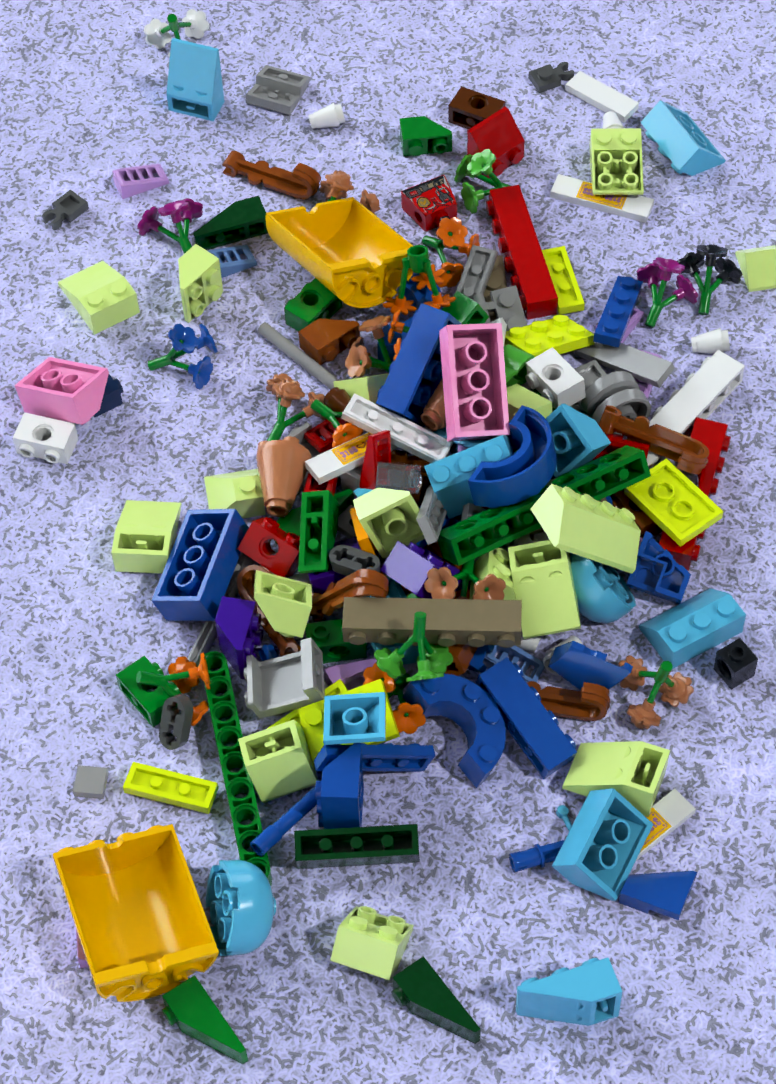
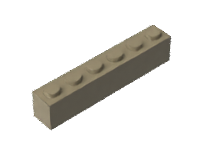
M344 597L343 640L354 645H362L364 643H380L382 645L405 643L413 635L414 614L421 611L427 615L425 637L429 644H439L444 647L453 646L454 644L469 645L471 647L498 645L503 648L521 646L522 600ZM417 642L412 644L413 646H418Z

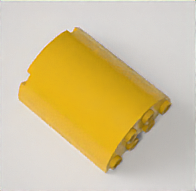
M349 197L317 203L310 212H306V208L300 206L266 213V227L271 239L345 304L355 308H370L386 302V297L392 298L397 294L395 290L400 286L403 269L402 259L407 257V250L413 245L355 198ZM410 268L407 276L408 281L414 273Z
M173 824L152 826L146 831L134 834L131 832L123 833L117 837V842L107 844L103 840H94L85 846L76 848L66 847L53 853L56 869L96 991L104 999L116 996L118 1002H132L164 994L188 980V976L196 971L204 973L218 957L217 945Z

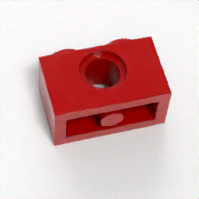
M262 517L253 520L237 549L278 576L285 578L293 576L299 565L300 537L291 532L286 533L279 528V523L271 518ZM272 539L278 544V552L273 551L270 543Z

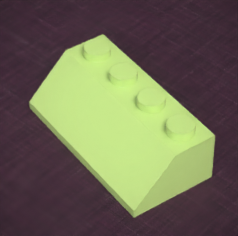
M551 484L531 507V511L555 548L631 574L636 570L641 530L634 521L635 516L628 509L616 508L607 501L600 502L588 494L581 495L569 487L565 486L562 488Z

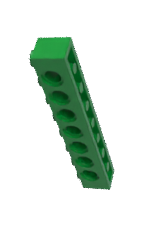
M628 445L623 446L550 480L537 495L515 504L495 509L489 508L441 530L438 543L443 559L460 566L541 528L542 526L531 511V507L551 484L562 488L565 486L569 487L578 494H588L599 501L650 477L651 474L644 450Z

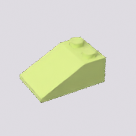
M104 261L58 282L59 287L94 335L140 313L137 294L123 275Z

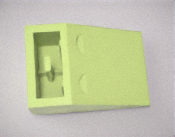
M641 128L591 129L589 149L593 195H643Z
M126 500L115 529L111 551L115 571L163 573L177 538L181 503Z
M550 539L508 547L516 600H522L521 629L523 638L528 639L581 629L570 552L555 548Z
M643 741L580 743L562 789L587 797L592 790L614 788L639 812L649 817L666 773L670 750Z

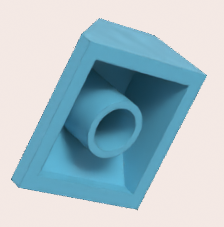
M385 692L324 696V745L386 741Z

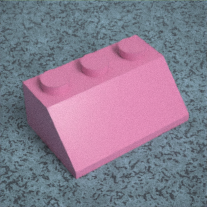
M48 357L19 381L15 388L24 412L83 425L100 410L109 371L103 367Z

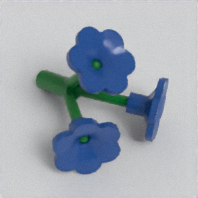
M202 323L198 325L201 337L197 338L192 328L184 327L182 324H175L173 329L168 332L173 348L167 355L148 361L149 369L153 371L172 365L187 370L189 374L193 375L195 387L199 390L202 389L209 382L210 374L213 371L211 358L205 356L197 365H187L175 361V359L186 353H192L195 348L199 350L204 346L208 347L214 354L218 352L206 326Z

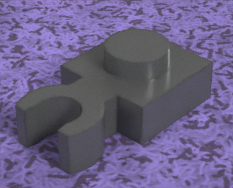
M562 62L554 69L549 64L529 71L528 78L537 91L542 93L561 86V80H571L574 77V70L566 72L568 70V62Z
M70 189L52 203L53 209L45 211L42 218L45 224L53 220L51 221L52 229L57 230L62 226V221L65 219L71 223L89 209L88 202Z

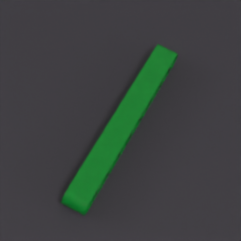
M211 651L205 654L211 689L207 690L205 686L239 858L259 867L269 880L270 886H272L268 854L266 853L261 857L254 851H246L247 848L251 847L250 842L263 830L253 783L245 767L238 741L243 735L227 660L222 653ZM214 668H218V669H219V670H217V671H210L211 669H214ZM217 693H225L224 695L216 696ZM224 717L230 718V719L227 720V721H221V720H220V719H222V718H224ZM227 743H236L233 746H225ZM234 768H240V769H241V770L238 771V772H231V771H230L231 769H234ZM238 794H246V795H247V796L244 797V798H236V797H235V796H237ZM244 820L253 821L251 824L248 825L240 824Z

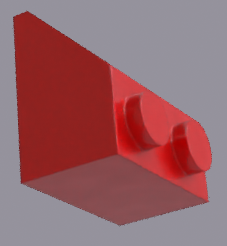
M506 106L467 130V155H474L478 152L481 153L485 149H490L496 156V160L492 164V172L496 176L502 174L509 166L518 164L524 157L525 140Z

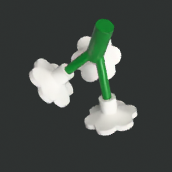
M190 9L187 11L186 17L182 19V22H178L175 14H169L167 17L169 25L161 23L159 19H153L150 24L145 25L143 31L146 34L145 40L148 45H154L157 49H162L165 47V44L171 41L170 30L174 33L176 39L181 40L179 35L181 27L185 28L187 37L201 39L204 36V32L209 29V23L203 11Z

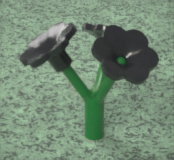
M712 244L698 245L696 254L690 252L684 258L677 260L678 264L685 266V270L681 274L689 273L691 277H694L700 289L701 297L698 314L709 315L711 294L720 284H724L726 280L732 281L735 284L741 281V276L743 275L741 270L736 267L733 261L722 258L727 256V248ZM704 263L707 266L705 285H703L699 276V267L703 266ZM714 266L719 274L716 276V281L710 287L712 268Z

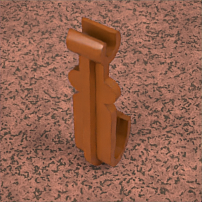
M231 151L222 166L226 167L223 171L225 175L235 177L238 173L247 176L248 182L252 185H258L262 182L266 188L298 199H308L316 194L321 181L320 174L308 165L298 163L293 172L278 167L269 168L268 162L263 160L256 163L246 161L245 157L238 151Z
M606 405L598 424L605 434L617 432L627 436L628 441L650 445L649 451L678 462L676 468L691 474H700L702 469L706 467L709 450L702 442L658 424L650 426V422L645 416H638L634 420L622 416V412L616 407Z
M249 565L243 568L237 577V587L241 599L256 602L254 599L256 570L270 574L273 573L259 565ZM256 602L257 613L261 614V626L280 650V656L301 651V647L294 638L282 636L279 632L274 631Z
M357 570L337 581V583L331 582L325 593H312L310 616H315L314 621H322L324 614L330 616L334 609L343 607L344 597L372 596L386 598L389 592V580L382 573L375 570Z
M527 682L529 687L532 686L538 691L541 703L545 709L552 711L555 716L597 721L606 716L607 710L610 707L609 689L598 684L584 682L581 691L551 686L541 690L537 682Z

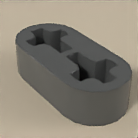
M338 545L329 553L331 568L336 573L348 576L363 568L381 573L380 560L372 553L348 545Z
M185 694L174 695L168 698L163 705L159 739L161 744L169 750L185 745L189 739L193 703Z

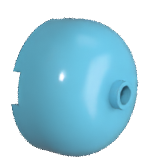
M570 553L578 609L584 617L597 623H611L625 616L636 606L635 598L629 587L626 586V581L623 576H619L614 567Z
M219 860V865H213L209 874L206 907H210V921L214 925L210 926L219 951L218 955H244L253 952L264 943L272 927L273 916L276 913V900L273 897L269 880L259 867L247 861Z

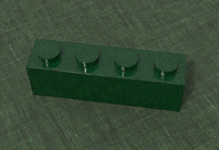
M417 824L294 831L295 862L298 869L420 862Z

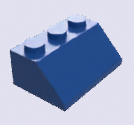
M354 743L322 769V781H316L315 785L318 827H324V829L362 827L364 777L361 743Z

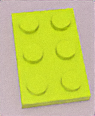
M555 315L548 320L534 321L530 325L513 327L506 331L504 346L510 344L534 355L535 358L552 347L559 354L594 345L595 342H593L594 334L582 325L577 324L566 315Z
M667 458L649 470L650 477L624 488V494L680 547L723 518L724 511Z
M381 679L337 694L385 692L386 741L400 737L384 682ZM324 699L297 709L313 764L314 759L324 746ZM386 741L364 743L367 745H378ZM354 743L340 744V745H353Z

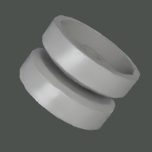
M615 371L597 379L586 389V397L581 400V406L587 416L594 419L598 424L606 405L616 407L622 412V416L632 420L638 416L648 418L651 412V405L643 391H640L632 374L626 371Z

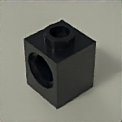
M739 638L717 651L713 669L732 690L755 675L758 658Z

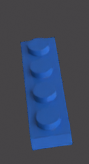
M617 277L595 330L593 342L619 348L641 293L643 281L635 280L632 277Z
M361 743L363 771L421 772L425 771L436 756L433 745H420L417 743L410 745H393L391 743L367 745ZM324 745L314 759L316 771H322L325 766L352 745Z

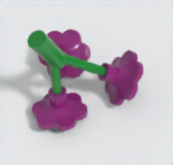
M185 198L168 203L159 209L153 206L150 210L144 212L142 219L138 223L139 235L144 236L151 230L160 231L179 242L185 254L192 248L188 239L189 223L192 222L193 218H200L203 215V205L199 202H194L190 198ZM159 214L161 216H171L172 222L176 223L179 236L162 227V223L157 221Z
M657 257L652 263L636 271L637 280L648 283L652 293L653 305L645 321V325L654 328L661 310L675 300L679 301L685 298L692 304L697 303V291L693 288L691 281L681 275V272L685 270V266L678 264L675 260ZM672 273L679 274L676 277L678 289L672 293L671 297L661 303L667 281H670ZM661 281L660 288H659L658 295H657V287L659 286V283H658V282Z

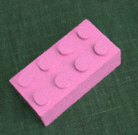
M502 323L446 325L439 331L447 442L491 440L501 435L509 436L510 427Z

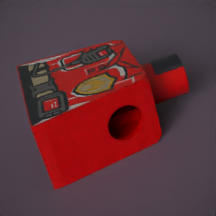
M444 175L401 191L402 209L426 232L437 227L440 228L439 223L443 218L451 219L457 217V203Z

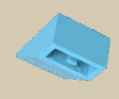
M172 38L166 93L169 111L210 121L215 120L225 102L219 49Z
M592 958L582 963L579 967L570 970L569 968H561L554 971L551 976L542 979L534 977L522 982L520 986H517L516 1013L519 1016L590 1026L619 1016L622 989L609 958L601 960Z

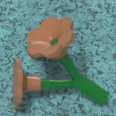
M377 316L374 319L364 321L358 327L359 331H372L374 339H377L385 361L383 362L371 357V354L367 352L364 346V338L358 337L357 341L352 344L345 360V367L348 369L349 377H363L366 369L370 367L384 369L389 373L392 362L383 339L385 335L382 327L391 321V316Z
M473 559L462 564V572L452 576L450 569L447 567L430 569L427 573L428 579L425 581L424 587L427 592L431 593L432 599H454L458 580L462 579L461 594L457 599H468L466 597L468 584L470 581H473L475 583V593L472 599L503 600V590L506 587V583L494 574H489L483 580H480L473 574Z

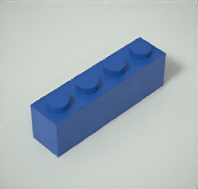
M506 657L479 674L475 684L484 689L495 701L503 716L506 729L541 777L545 779L574 759L577 754L575 750L576 745L573 739L568 734L564 735L559 728V723L554 713L550 710L547 711L542 705L538 691L532 686L529 687L523 679L524 674L521 668L516 663L512 664L510 659Z

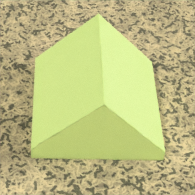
M776 245L735 252L748 292L776 288Z

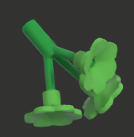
M485 149L481 153L478 152L474 155H465L457 167L454 181L458 183L465 176L472 179L476 177L494 186L492 189L511 186L502 183L492 172V164L495 162L496 156L490 149ZM464 182L462 184L463 189L461 190L464 206L472 214L476 213L478 201L484 199V196L489 195L492 189L475 191L472 185Z
M420 611L414 614L413 635L400 649L396 648L392 652L388 648H383L374 652L378 668L386 672L391 678L396 679L398 676L403 677L406 674L402 659L404 652L414 642H417L419 652L417 657L418 672L411 677H407V681L444 677L447 666L453 662V656L449 652L448 647L439 644H429L425 637L426 613Z

